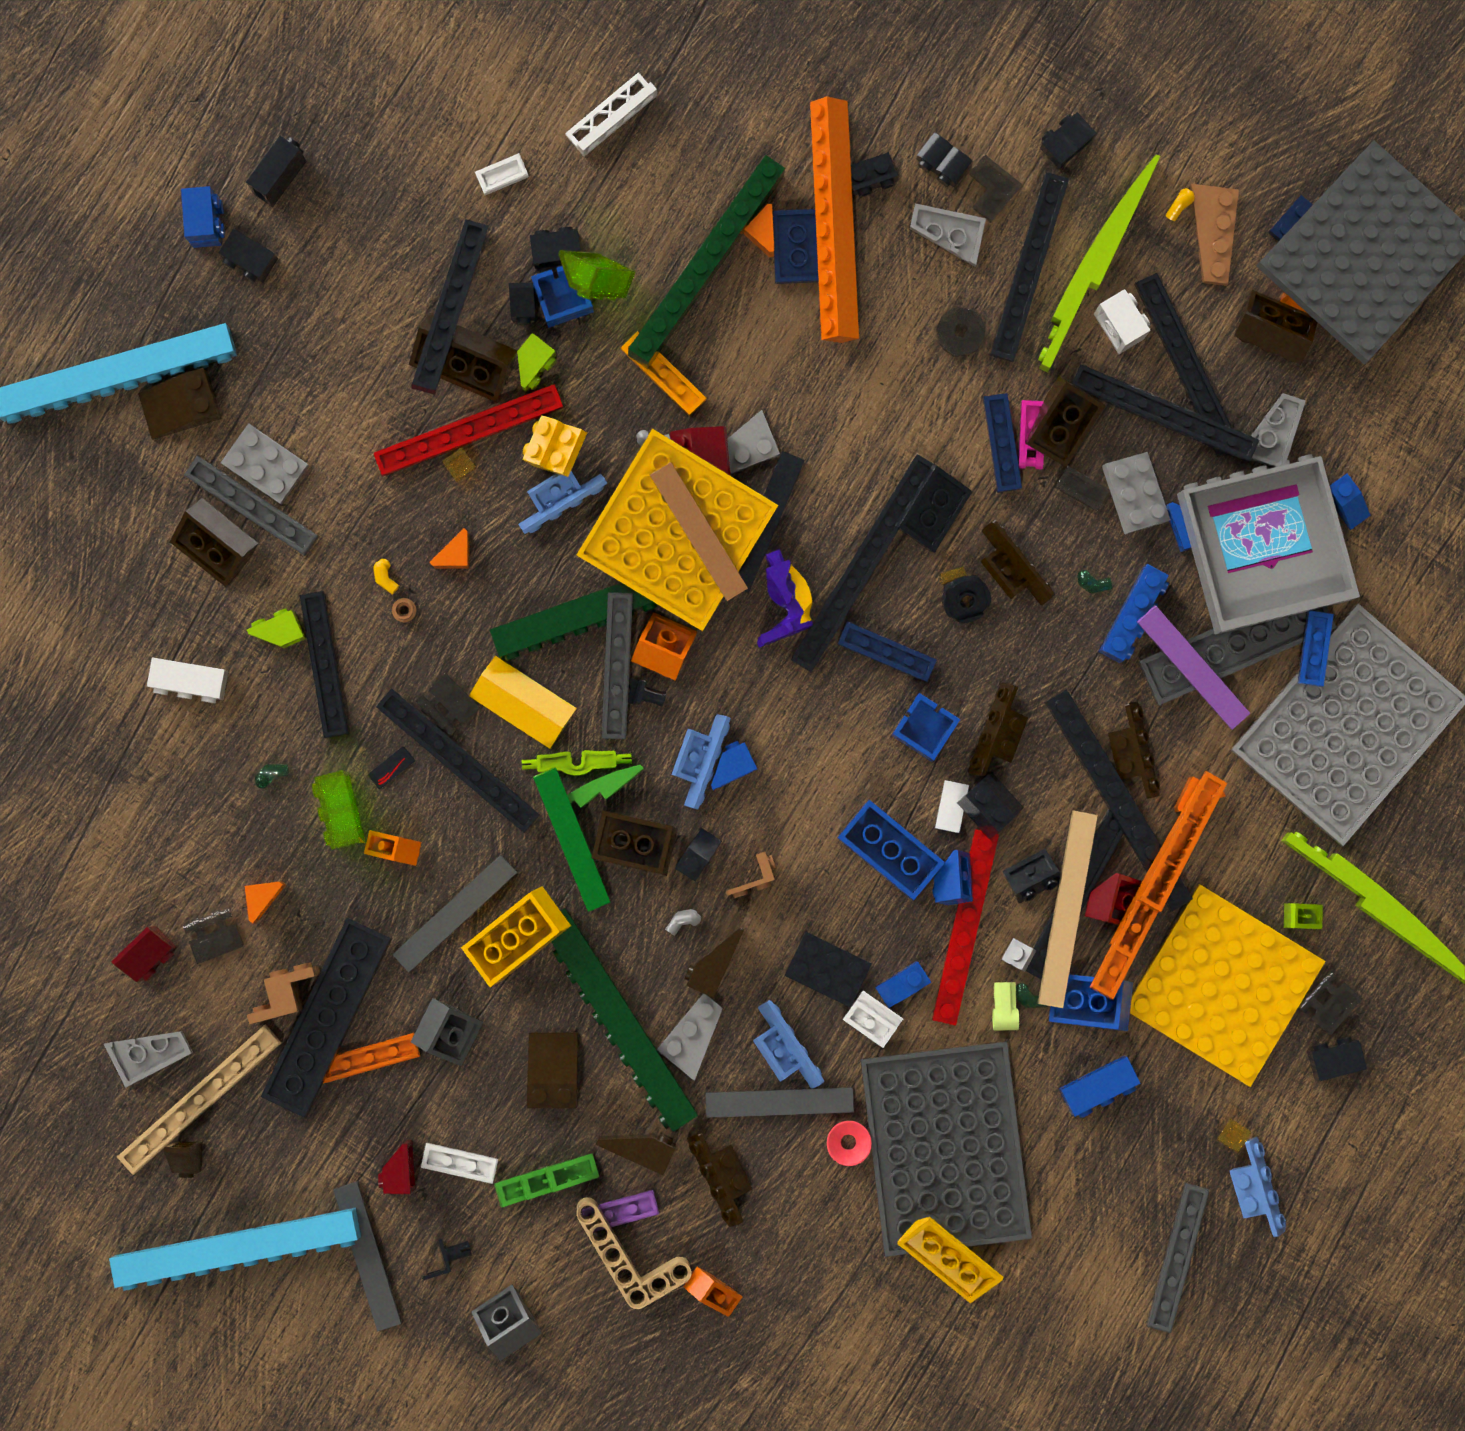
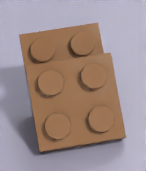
M310 962L293 966L294 971L288 973V969L269 973L270 978L264 979L270 1004L252 1008L253 1013L247 1014L249 1024L302 1011L304 1006L297 981L319 976V966L312 967Z

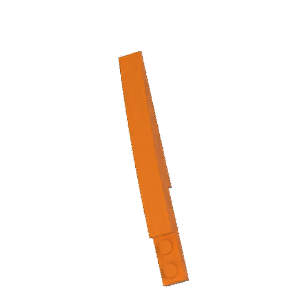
M1207 771L1204 772L1109 943L1111 946L1090 985V988L1109 999H1114L1156 915L1162 911L1227 785L1225 781Z

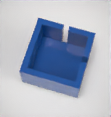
M210 186L181 189L185 238L193 248L222 246V238H225L224 223L220 222V214L224 213L222 199L219 200L218 194H215Z
M577 261L557 267L559 276L557 279H554L552 269L531 276L548 328L594 312Z
M918 693L906 711L909 717L903 716L891 736L933 762L960 719L944 708H941L936 713L933 710L937 707V704Z

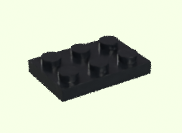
M932 465L895 527L930 552L935 553L973 491L937 465Z
M805 931L784 976L851 1008L872 963Z

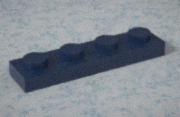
M1008 394L984 396L983 404L997 493L1021 490L1022 484Z
M850 622L846 623L837 644L926 683L937 659Z

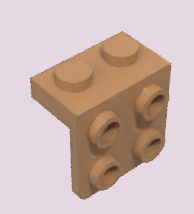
M766 852L756 855L763 879L726 891L727 895L733 894L735 899L747 895V889L756 886L757 891L770 887V881L775 880L772 870L776 869L772 855L767 856Z

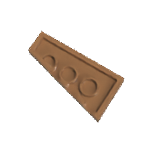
M1191 184L1190 190L1195 195L1192 207L1196 223V237L1199 245L1202 282L1227 286L1239 190Z

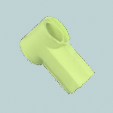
M995 982V1008L992 1011L993 1030H1019V1011L1016 1008V982Z

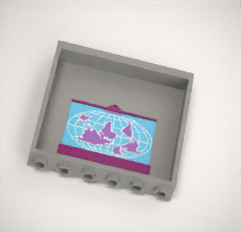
M1312 454L1298 458L1299 462L1291 464L1289 460L1281 461L1275 464L1276 467L1267 469L1266 465L1252 469L1253 473L1244 475V471L1230 474V479L1221 480V477H1215L1206 480L1207 484L1198 486L1197 482L1183 486L1184 490L1177 494L1215 635L1304 613L1309 610L1312 611L1348 602L1360 597L1321 456L1313 458Z

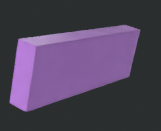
M653 1190L598 1204L611 1227L659 1214ZM593 1207L582 1209L584 1216H590L595 1211ZM597 1227L596 1229H594L593 1232L600 1231L605 1228Z

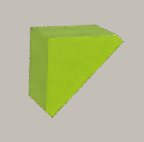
M1284 903V928L1322 929L1323 905Z

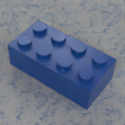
M870 800L864 804L837 837L838 840L911 900L916 899L945 863Z

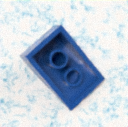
M1069 974L1063 1008L1050 1006L1049 1022L1128 1031L1133 982L1123 980L1114 999H1109L1090 988L1094 977Z

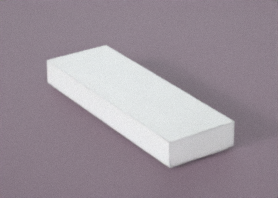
M426 1143L421 1168L493 1184L499 1159Z

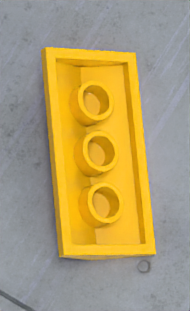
M497 656L486 667L469 697L549 749H551L577 709Z
M931 1217L916 1220L897 1242L900 1247L969 1303L975 1301L1003 1280L1001 1274Z

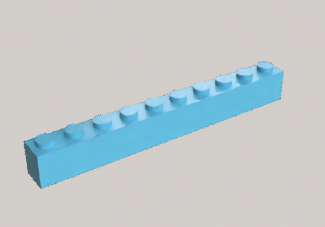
M226 323L0 387V419L4 422L7 421L9 424L16 423L22 420L21 417L31 415V417L45 414V410L54 408V410L65 409L72 402L86 403L91 401L93 396L101 395V397L115 394V390L124 388V390L135 389L139 386V383L146 381L148 383H156L161 381L163 376L171 374V377H176L184 374L185 370L191 368L195 370L205 369L212 362H229L233 356H237L230 328Z
M356 1208L119 1254L109 1258L114 1288L122 1287L123 1291L137 1288V1283L147 1282V1286L162 1283L163 1278L171 1277V1281L186 1278L188 1273L195 1272V1276L209 1274L210 1269L218 1267L220 1271L234 1269V1264L243 1263L244 1267L259 1264V1259L267 1258L268 1262L283 1259L282 1255L292 1253V1257L306 1255V1250L316 1248V1252L331 1250V1245L340 1244L341 1248L355 1245V1240L361 1238Z

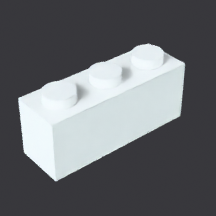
M152 658L147 687L154 688L153 693L168 695V691L177 692V697L192 699V695L201 696V701L216 703V699H224L228 671Z

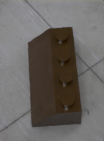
M428 313L418 328L409 365L415 368L418 366L434 317L432 313ZM458 325L441 379L497 403L512 371L518 350Z

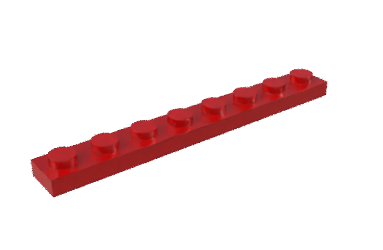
M555 384L384 448L373 454L383 477L539 418L541 415L544 416L562 409L563 405Z
M974 829L969 851L973 901L957 905L932 1015L933 1021L955 1026L957 1024L999 834L989 839L983 831Z

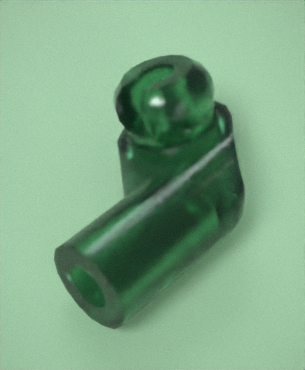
M1081 570L1077 575L1078 584L1089 593L1093 594L1112 589L1110 578L1097 580L1087 570Z
M265 765L256 774L255 785L260 789H264L276 776L288 777V765Z
M1025 983L1016 985V999L1024 1007H1048L1047 1005L1037 1004L1039 996H1034L1028 990V985Z

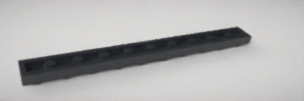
M916 454L815 619L813 626L810 627L791 658L792 662L812 673L899 530L895 527L897 521L931 466L935 464Z
M1064 690L1046 701L1045 704L1144 869L1148 872L1162 846L1068 690ZM1180 876L1165 903L1170 912L1193 899Z

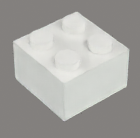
M1125 289L1102 302L1094 312V316L1118 354L1144 340L1150 332L1148 318L1145 314H1140L1136 308L1138 304L1135 297L1131 293L1128 294Z

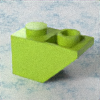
M533 333L517 351L522 389L526 393L530 388L534 390L541 381L540 375L545 369L549 371L557 361L555 359V350Z
M287 608L275 612L272 619L265 621V618L251 623L252 627L247 629L249 635L282 648H287L306 639L295 612L292 610L288 611Z

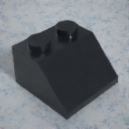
M989 772L957 802L989 839L999 833L1024 808L992 772Z

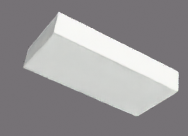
M519 153L475 171L484 195L529 177Z
M944 781L935 824L936 829L959 833L964 810L957 802L967 794L969 785Z

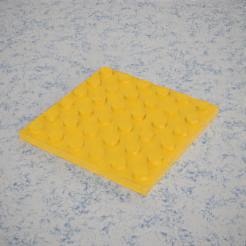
M652 429L578 551L577 556L703 631L722 600L723 594L650 477V474L668 463H672L738 572L778 505Z
M1198 884L1192 894L1193 899L1187 902L1133 992L1130 1014L1251 1087L1326 961Z

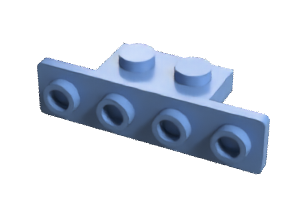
M572 471L568 477L559 474L551 476L527 491L538 512L518 525L524 534L537 531L541 528V524L547 520L558 518L565 509L576 507L582 503L583 498L602 491L603 486L607 484L605 478L599 474L580 486Z
M717 714L709 736L687 729L671 774L692 782L684 804L687 807L698 810L705 799V789L708 782L712 779L715 761L721 754L722 741L730 728V717Z
M771 1000L761 1004L758 1009L771 1028L753 1041L779 1081L784 1080L799 1069L810 1088L813 1089L824 1083L820 1069L812 1063L806 1048L800 1045L794 1036V1030L781 1016L778 1006L773 1004Z
M1252 1137L1245 1142L1251 1165L1230 1170V1175L1243 1218L1266 1214L1273 1237H1278L1285 1232L1286 1220L1279 1210V1197L1277 1192L1273 1190L1271 1170L1266 1166L1264 1160V1147L1259 1142L1258 1137Z

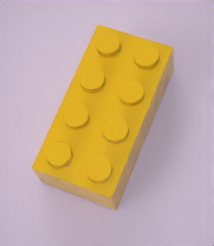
M543 886L528 893L461 947V949L489 987H492L503 981L571 927V924Z

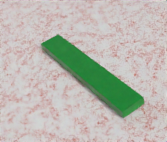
M556 767L533 776L587 911L589 912L611 903Z

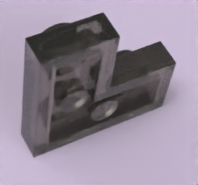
M987 155L981 158L969 174L987 189L975 203L973 209L990 223L993 222L1022 186L1018 180Z

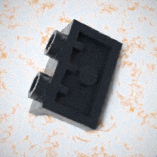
M889 152L851 165L852 197L856 195L865 197L873 193L872 190L881 187L884 190L895 186L899 174L898 171H895Z
M1046 849L1002 871L1018 903L1033 900L1042 891L1055 888L1060 881V872Z

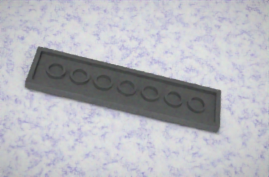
M1327 607L1312 610L1316 612L1330 613ZM1307 612L1216 635L1214 629H1211L1187 641L1221 679L1302 643ZM1334 621L1332 622V629L1337 628ZM1162 651L1138 661L1158 706L1196 690Z

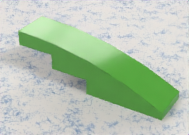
M637 765L597 778L569 793L567 796L570 804L576 801L580 808H583L600 793L608 800L642 772L644 768L641 765Z
M591 1153L494 1183L500 1206L505 1207L598 1178L599 1174L593 1154Z

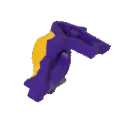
M780 549L766 555V561L769 568H766L767 590L770 598L787 611V616L772 630L758 637L757 645L759 648L793 636L813 626L810 617L812 597L807 582L792 566L790 560L784 561Z

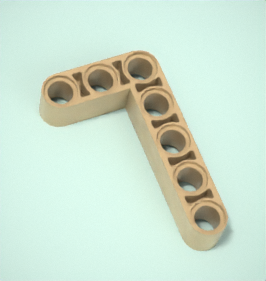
M587 1197L578 1202L576 1208L577 1218L631 1308H644L690 1279L691 1267L689 1261L684 1257H675L640 1277L597 1202ZM584 1206H591L595 1211L590 1216H584L581 1213V1209ZM597 1227H603L607 1230V1233L603 1237H597L593 1234V1231ZM610 1248H615L619 1251L618 1256L615 1258H609L605 1253ZM678 1265H683L687 1270L683 1275H676L673 1272L674 1268ZM623 1269H627L632 1274L628 1279H621L618 1273ZM656 1278L665 1280V1284L660 1288L654 1287L652 1282ZM639 1290L643 1292L644 1296L640 1300H633L630 1297L631 1293Z

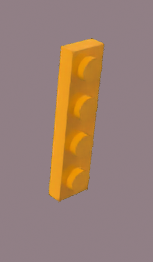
M638 331L621 347V350L627 356L628 348L638 336ZM661 353L658 354L649 369L630 358L689 417L706 401L707 398Z

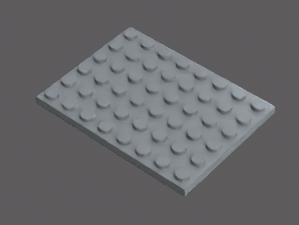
M1359 604L1349 612L1331 633L1324 686L1298 684V671L1231 749L1235 755L1340 846L1346 844L1465 705V695Z

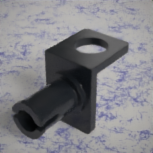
M629 678L630 691L628 693V703L638 705L641 701L663 706L666 697L665 691L646 687V680Z
M441 1238L437 1239L445 1268L421 1275L422 1279L427 1280L451 1272L449 1266L451 1261L472 1256L470 1249L460 1252V1250L470 1247L468 1240L446 1247Z

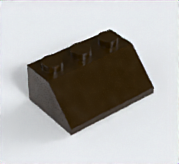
M1252 290L1237 323L1234 337L1239 338L1244 343L1258 346L1265 352L1279 355L1288 362H1295L1301 365L1313 343L1318 322L1304 311Z
M203 498L184 512L170 540L172 545L225 587L232 582L250 560L258 545V542Z

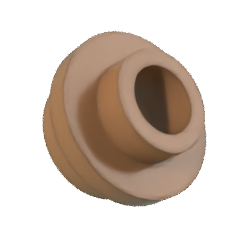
M407 598L398 599L392 607L394 618L403 623L411 621L417 611L413 601ZM403 606L409 608V612L406 615L400 613V609Z

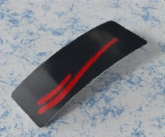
M401 747L371 771L368 776L378 789H381L413 764L415 759L405 747Z

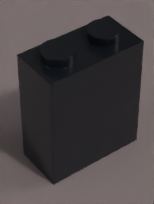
M281 135L246 181L252 193L272 208L307 162L303 156L304 151L299 148L300 144L291 137H288L286 140Z

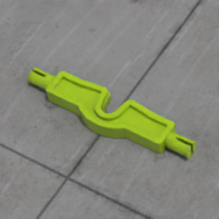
M584 750L581 753V764L574 766L571 753L566 751L548 755H537V759L522 760V764H531L522 765V770L537 769L539 773H543L556 767L558 772L562 771L571 776H581L594 769L616 768L617 764H632V759H623L632 758L631 753L616 755L615 751Z

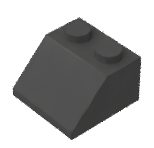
M432 998L411 1043L429 1054L462 1066L483 1022L451 1005Z
M513 1284L471 1311L487 1347L500 1361L542 1334L533 1314Z

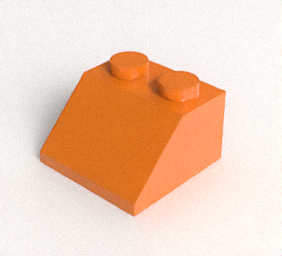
M653 612L637 643L631 661L676 681L698 631Z

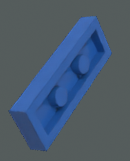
M1307 611L1298 684L1324 686L1334 614Z

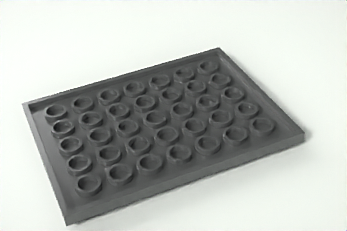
M1373 140L1256 267L1365 365L1465 255V222Z
M1007 1042L860 1059L869 1134L872 1142L871 1150L884 1256L909 1254L897 1242L916 1220L931 1217L966 1247L1032 1239Z

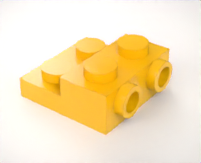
M541 415L540 420L536 421L532 427L533 436L530 443L525 444L523 448L524 456L522 460L534 467L568 477L587 432L566 425L559 420Z

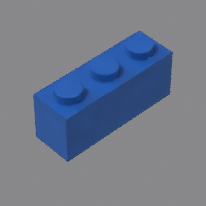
M1122 1056L1059 1088V1091L1071 1115L1074 1117L1079 1115L1082 1118L1091 1114L1093 1107L1099 1104L1101 1107L1107 1106L1115 1101L1113 1097L1121 1093L1123 1096H1126L1136 1091L1135 1086L1141 1083L1128 1057Z

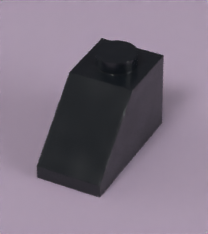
M509 283L512 322H517V325H531V322L537 321L534 284Z
M701 828L675 869L696 882L722 841Z

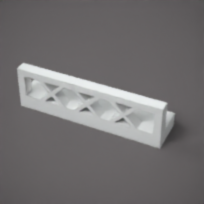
M638 72L566 132L565 135L585 157L657 96V89L651 82L648 84ZM638 81L644 88L634 96H631L630 87ZM616 99L626 100V103L619 109L611 111L612 102ZM598 114L608 115V118L601 124L593 126L594 117ZM580 129L590 130V133L579 142L573 136Z

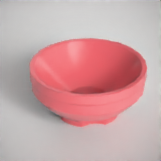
M842 1121L830 1130L827 1137V1150L837 1163L844 1166H854L863 1162L870 1153L871 1136L860 1123ZM845 1135H852L855 1138L856 1144L852 1149H844L842 1147L841 1139Z

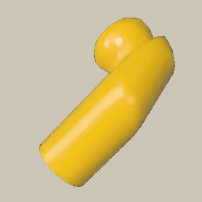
M1188 188L1182 189L1165 216L1172 221H1176L1181 212L1194 202V192Z
M380 559L373 567L375 581L393 595L400 585L389 578L390 562L387 559Z

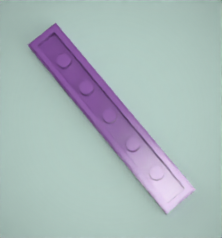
M1153 606L1137 621L1140 627L1230 729L1233 730L1250 714L1157 606Z

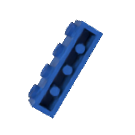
M1149 564L1142 568L1099 649V653L1118 663L1123 662L1125 658L1127 660L1130 659L1135 650V647L1132 646L1136 637L1140 639L1144 633V630L1137 621L1153 606H1158L1154 602L1158 595L1163 596L1169 585L1166 582L1168 574Z

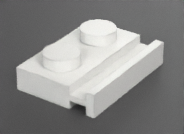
M862 991L843 1020L884 1048L903 1018L865 991Z

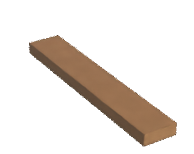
M670 462L650 474V477L726 601L748 589L672 463Z

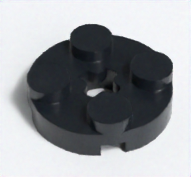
M977 575L959 577L944 585L942 606L946 614L950 618L957 619L958 622L969 623L981 618L984 615L983 611L987 606L989 608L991 604V593L985 582ZM965 596H972L969 598L968 603H964L962 600Z

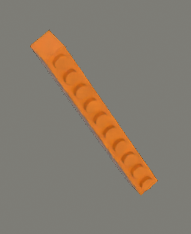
M827 96L810 102L821 340L844 343L859 339L848 101Z

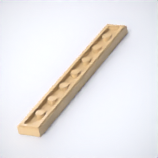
M1072 811L1037 1004L1063 1008L1098 815Z
M265 1024L120 1153L117 1158L132 1175H135L165 1146L172 1142L275 1050L282 1041Z

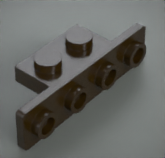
M996 520L991 521L982 529V533L996 550L986 556L981 563L1010 599L1025 588L1030 591L1040 605H1044L1055 596L1050 585L1044 581L1034 565L1027 560L1020 548L1011 540L1005 529Z
M1002 682L997 689L994 703L987 715V721L979 737L976 751L970 760L968 773L985 777L993 756L1012 763L1028 717L1010 709L1018 686Z
M1138 702L1126 703L1125 708L1130 728L1108 733L1117 773L1121 780L1141 776L1146 798L1160 796L1159 791L1161 787L1159 779L1155 776L1154 772L1155 760L1148 746L1149 735L1144 729L1142 721L1144 719L1143 710Z
M702 1133L688 1137L687 1141L690 1152L696 1157L700 1166V1172L707 1180L711 1196L717 1201L721 1210L722 1219L729 1227L743 1223V1218L734 1199L752 1190V1187L732 1145L725 1146L711 1153Z

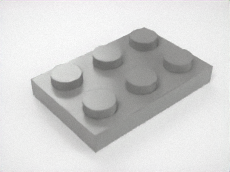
M249 423L221 461V464L281 505L309 467L306 462Z
M1148 452L1106 463L1102 466L1124 534L1170 521Z

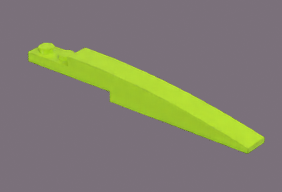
M1156 154L1126 192L1079 265L1051 319V322L1059 325V327L1054 325L1048 339L1052 341L1049 348H1043L1038 358L1042 362L1039 369L1048 373L1088 287L1096 291L1099 288L1159 161V155Z
M1292 832L1286 833L1281 840L1283 843L1360 897L1355 905L1357 908L1465 984V966L1423 923L1393 896L1338 853H1333L1327 858L1328 854L1318 846L1313 848L1306 843L1308 839L1298 832L1294 834Z

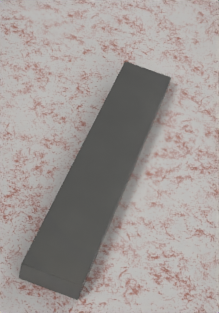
M198 455L184 474L185 477L304 556H306L319 537Z
M608 592L601 736L604 739H626L633 593Z
M500 855L392 955L408 972H411L518 872Z
M853 1087L706 1092V1118L854 1112Z
M356 1181L334 1188V1194L340 1211L356 1208L361 1238L355 1240V1245H352L351 1248L377 1332L399 1325L402 1321L359 1183Z
M1184 1183L1149 1312L1147 1327L1168 1333L1172 1332L1209 1189Z

